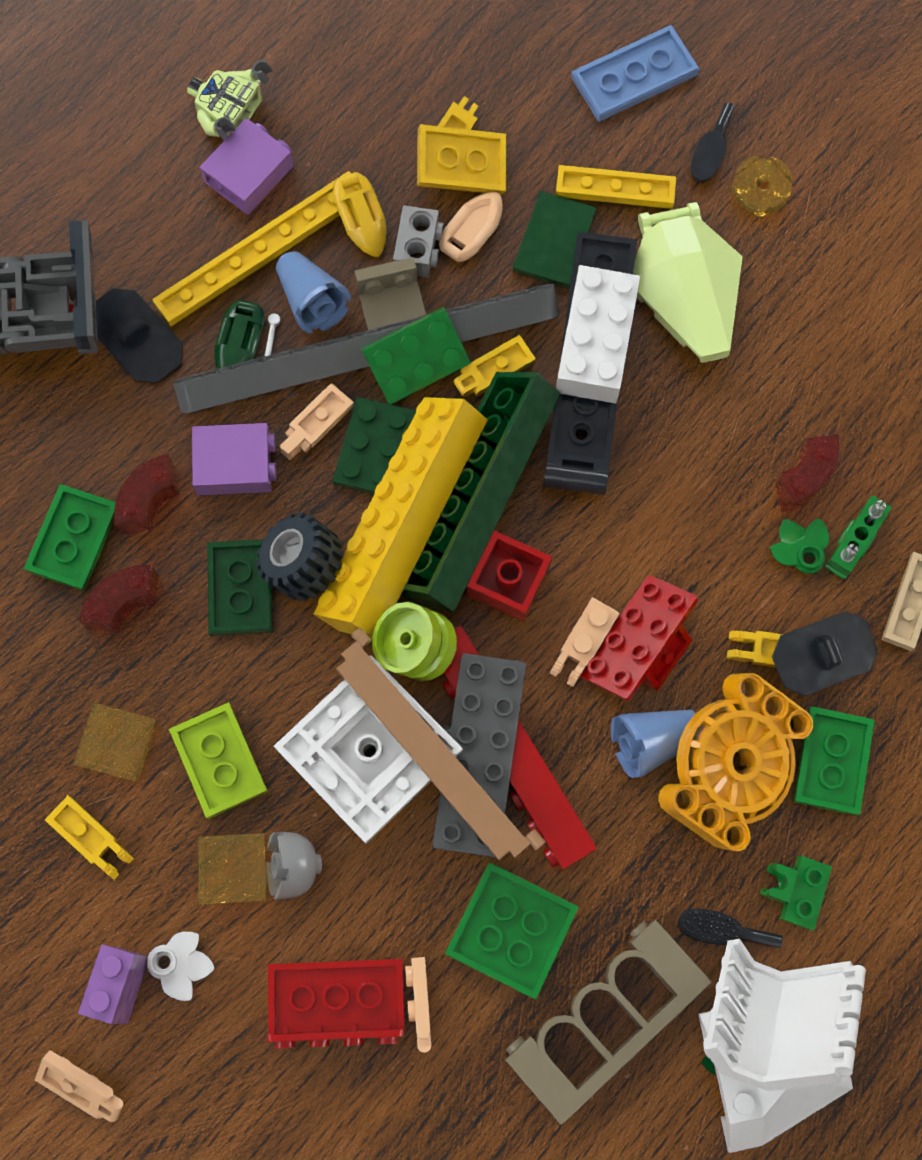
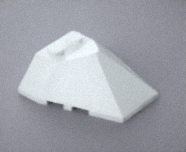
M710 1011L698 1013L704 1039L707 1037ZM715 1066L725 1116L721 1117L727 1150L729 1153L763 1146L852 1090L851 1077H841V1083L766 1091L720 1073Z

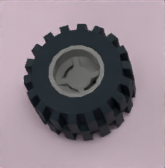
M299 512L297 515L293 513L287 515L285 520L281 518L274 527H270L267 531V536L263 537L260 543L262 544L261 548L257 551L259 559L256 562V566L260 570L258 572L260 577L293 600L306 601L308 597L313 599L318 596L320 591L324 592L328 589V584L331 581L334 582L337 577L334 575L336 570H340L342 566L340 560L343 558L344 551L341 550L343 545L338 536L311 515Z

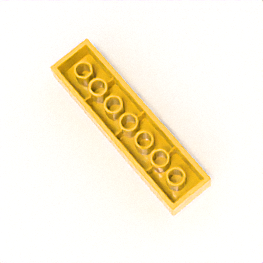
M424 397L418 405L416 414L409 428L404 432L402 441L395 455L391 458L384 477L377 485L368 508L362 514L360 524L347 544V549L340 561L342 564L341 569L336 570L334 574L337 576L336 579L328 584V589L319 598L318 606L314 612L315 616L339 632L353 634L358 628H362L372 639L378 619L387 609L397 603L488 420L465 399Z

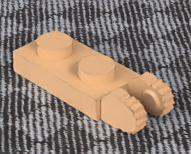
M592 597L561 648V654L551 669L550 674L555 677L560 674L567 658H570L578 663L575 670L568 677L567 684L574 687L584 668L594 658L620 613Z

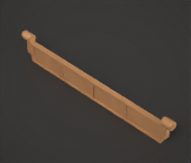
M358 628L353 632L351 636L356 642L341 653V656L346 661L339 665L336 670L495 857L500 860L510 852L515 858L529 845L535 851L544 845L546 841L535 829L529 832L526 837L520 833L363 650L372 641L362 628Z

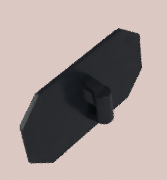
M112 288L96 301L97 338L135 381L158 383L181 365L182 342L135 290Z
M845 611L780 635L772 654V659L783 687L806 696L870 671L878 649L867 621Z

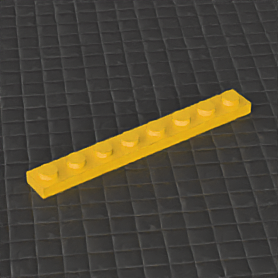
M348 171V172H346L345 174H343V175L340 176V177L349 175V174H351V173H350V171ZM336 180L153 298L154 305L170 327L339 217L340 214L333 196V186ZM357 184L344 190L348 194L360 188Z

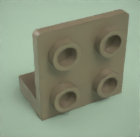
M414 257L354 271L356 287L368 330L426 315L417 282V267Z

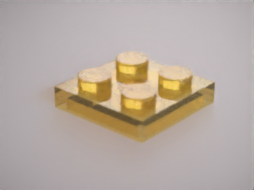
M93 702L73 765L138 783L157 720Z
M264 833L198 837L200 905L267 901L266 835Z

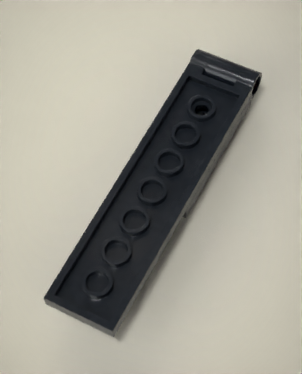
M577 232L560 362L579 265L633 274L637 239ZM566 394L559 395L553 410L543 487L600 495L606 494L617 402L615 404ZM583 435L586 439L580 440L576 436Z

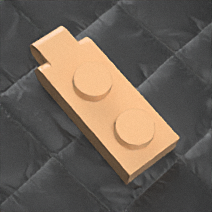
M425 957L411 958L412 966H405L407 987L413 986L414 1000L408 1001L409 1022L416 1021L418 1049L426 1053L432 1046Z
M51 1050L42 1058L35 1077L36 1082L96 1119L104 1118L109 1122H115L118 1119L123 1107V1101L113 1095L111 1087Z

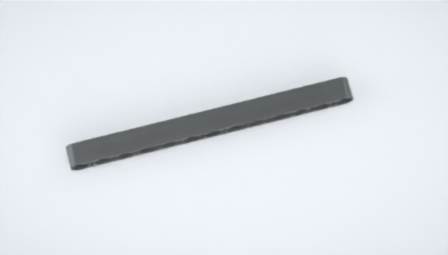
M554 284L541 285L446 310L461 342L542 322L560 315ZM424 316L177 379L172 383L181 413L194 412L368 367L369 364L361 348Z

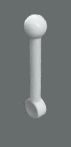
M271 314L268 317L270 330L265 356L271 355L275 330L281 322L278 314Z

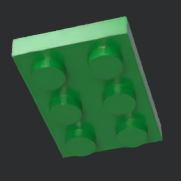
M444 307L361 348L388 404H392L471 364Z
M60 484L23 569L27 573L85 592L116 519L120 505L117 502Z
M810 706L807 712L812 717L813 729L809 736L802 741L792 803L859 816L875 720Z

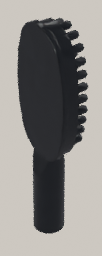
M730 102L724 103L713 131L705 134L695 149L691 161V175L697 183L708 182L717 172L726 150V139L723 135L735 109L734 104Z
M688 909L683 911L678 918L680 931L684 935L700 942L727 945L729 940L740 939L775 948H781L782 935L742 927L736 919L717 911Z

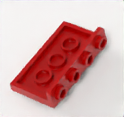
M403 959L268 964L267 1042H275L276 1049L295 1048V1041L309 1040V1047L330 1046L329 1039H343V1046L364 1045V1038H377V1044H397L398 1037L405 1036Z

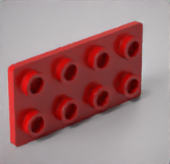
M651 575L647 576L611 627L594 658L589 661L588 666L584 668L580 677L625 701L631 700L643 681L648 687L658 691L693 641L682 624L698 603L699 599L697 596Z

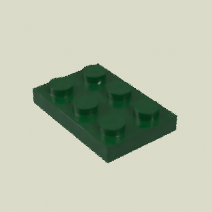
M356 397L333 477V485L374 495L375 489L384 477L389 467V462L395 455L402 441L403 434L409 428L416 411Z

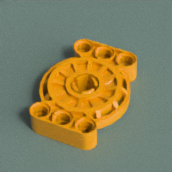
M740 673L727 676L723 683V693L726 699L706 705L691 718L685 726L678 744L676 761L680 783L665 785L660 790L658 796L660 807L666 813L714 847L730 851L745 849L751 839L747 824L766 818L786 798L793 782L796 765L795 751L791 739H804L809 736L813 729V720L807 711L754 673ZM742 682L745 684L744 694L741 691ZM767 700L769 701V704H770V708H769V711H768V712H767V710H766V702H767ZM791 719H793V723H794V726H793V729H792V730H791V727H790V721H791ZM736 752L740 757L739 765L745 767L743 771L734 769L733 757ZM680 792L682 795V802L678 806L676 798L678 793ZM704 811H706L707 819L706 822L703 824L702 814ZM731 829L732 836L728 842L727 833Z

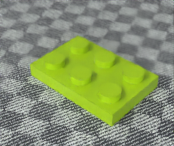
M229 702L169 729L207 819L268 792Z

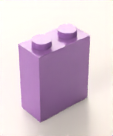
M245 118L236 130L228 136L227 140L199 168L204 183L249 215L294 167L291 154L292 150L284 141L275 140L269 135L264 126L259 123L254 124Z
M267 423L192 427L193 487L197 495L272 492L271 481H277L276 463H271V452H276L275 433L270 434Z
M101 944L78 1014L109 1024L128 1023L147 967L148 956Z

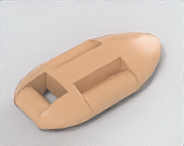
M494 191L487 192L466 202L444 228L441 240L439 241L441 252L456 262H463L473 257L496 230L500 222L503 209L501 195ZM451 242H454L455 244H457L459 247H461V248H463V249H462V250L459 249L458 247H456L455 245H453Z

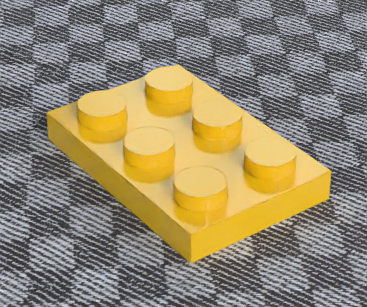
M420 124L418 127L417 186L481 193L494 191L503 195L506 191V134Z

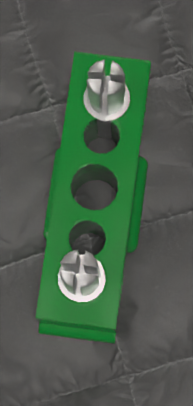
M872 495L856 519L851 520L837 542L838 547L824 568L845 580L859 559L864 557L876 538V532L892 507ZM855 533L861 535L863 540L856 538Z

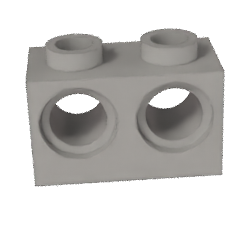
M405 205L402 208L393 262L411 258V255L414 253L422 254V257L414 258L417 276L429 278L431 267H437L439 250L435 249L436 240H441L444 223L439 222V210ZM420 226L428 228L425 231L416 230V228Z

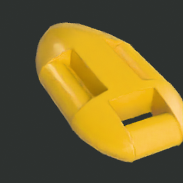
M358 172L337 178L333 186V196L348 236L363 252L379 257L386 244L387 227L384 214L372 185L365 176ZM358 184L359 190L346 194L344 189Z

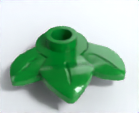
M817 518L804 529L791 520H782L779 528V539L781 542L769 548L772 556L780 564L795 566L804 574H814L820 571L825 563L823 550L829 543V534L823 521ZM803 556H811L813 558V563L807 564L804 561Z

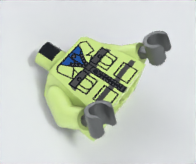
M265 60L257 61L252 69L246 71H214L207 82L196 77L192 78L187 92L196 97L194 103L197 110V119L206 135L221 137L223 141H226L228 136L236 130L245 118L250 120L262 102L260 85L258 83L261 81L262 84H267L269 78L266 74L273 72V69Z

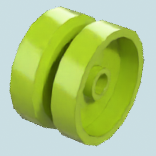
M411 602L397 603L387 609L378 619L372 634V649L378 663L388 671L418 681L433 680L443 674L452 663L456 652L457 636L452 623L444 615Z

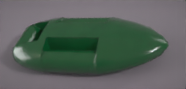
M239 299L228 306L222 318L214 345V359L217 369L253 360L256 356L265 321L263 309L258 303ZM239 312H242V313H246V314H251L252 317L246 316V315H242V314H238V313H239Z

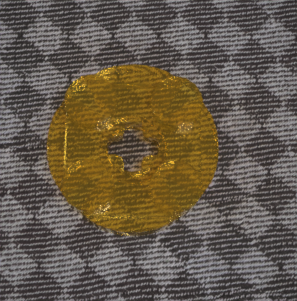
M753 156L739 165L731 188L741 206L751 211L755 216H764L767 213L779 210L787 203L792 191L793 179L791 171L781 160L771 156L770 159ZM756 181H767L769 183L767 189L757 187Z

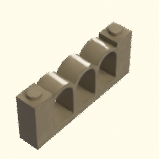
M644 920L631 931L630 935L633 939L628 945L632 950L621 952L612 958L606 968L605 983L587 984L577 991L570 1007L571 1016H553L545 1021L538 1030L536 1042L531 1036L525 1040L519 1036L505 1049L509 1053L505 1061L561 1125L711 983L710 979L656 920L650 924H647ZM626 958L639 959L646 964L673 994L647 1021L616 986L614 977L616 968ZM592 990L605 991L612 996L639 1027L612 1054L588 1029L580 1016L581 1001ZM566 1022L576 1027L605 1060L576 1088L545 1051L544 1040L546 1033L557 1023Z

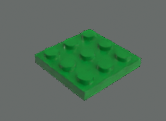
M489 862L445 955L536 1000L579 907Z

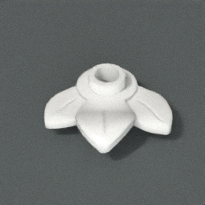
M177 933L170 939L167 945L155 947L147 958V968L150 974L155 978L161 979L164 992L177 1000H191L193 996L192 981L203 979L214 970V965L209 957L196 950L199 942V934ZM162 956H168L170 959V965L166 969H162L159 966V960Z

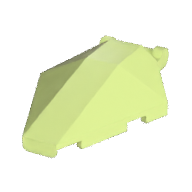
M697 202L688 203L684 208L650 215L648 212L638 214L639 227L643 238L635 258L633 275L640 276L637 299L640 303L645 302L654 311V317L683 347L687 345L700 358V362L704 363L728 357L731 349L743 256L702 221Z

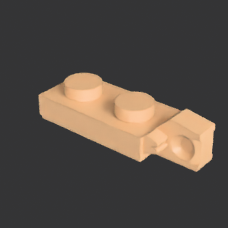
M331 383L289 424L290 428L285 433L288 438L280 445L281 453L291 460L301 449L307 452L310 448H313L354 407V402Z

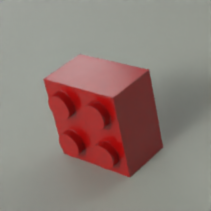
M494 530L467 585V596L524 622L549 571L552 556Z

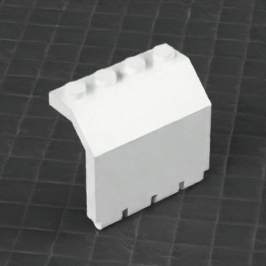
M740 939L727 941L725 955L721 961L722 969L719 982L716 984L713 1009L710 1011L707 1037H705L703 1043L706 1056L711 1059L719 1072L766 1091L841 1083V1077L852 1075L866 969L861 965L853 966L851 961L781 972L755 962Z

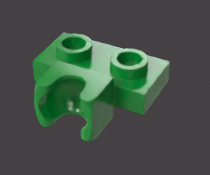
M797 856L794 869L782 864L771 863L767 866V871L777 877L778 886L777 888H763L760 890V895L770 900L784 903L779 920L814 931L832 867L804 856Z

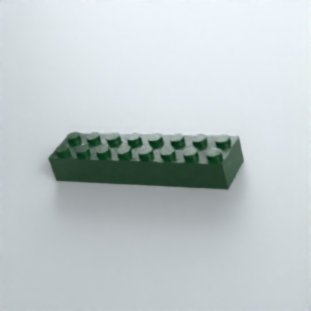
M538 372L495 373L477 409L488 420L401 593V596L411 603L454 612L457 604L460 602L462 594L475 571V567L489 542L497 522L502 516V512L511 494L515 490L516 483L524 467L527 465L536 442L540 438L542 430L554 410L560 392Z

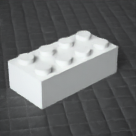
M579 265L556 389L560 394L616 404L621 387L640 276Z

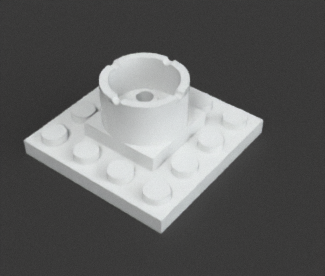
M370 655L369 657L453 755L457 757L463 751V748ZM343 680L274 745L275 749L365 844L431 782L346 680ZM369 748L376 750L375 755L372 757L365 756V751Z

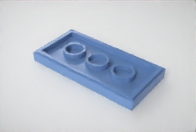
M669 25L571 71V79L597 121L600 122L699 75L700 68L673 26Z

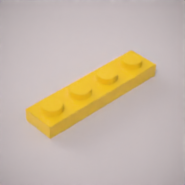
M559 165L556 196L569 199L673 209L676 177Z

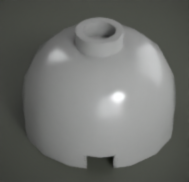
M272 832L268 840L267 851H273L271 862H266L269 892L271 895H275V900L299 897L306 893L314 884L316 874L321 873V855L316 854L312 843L298 833Z

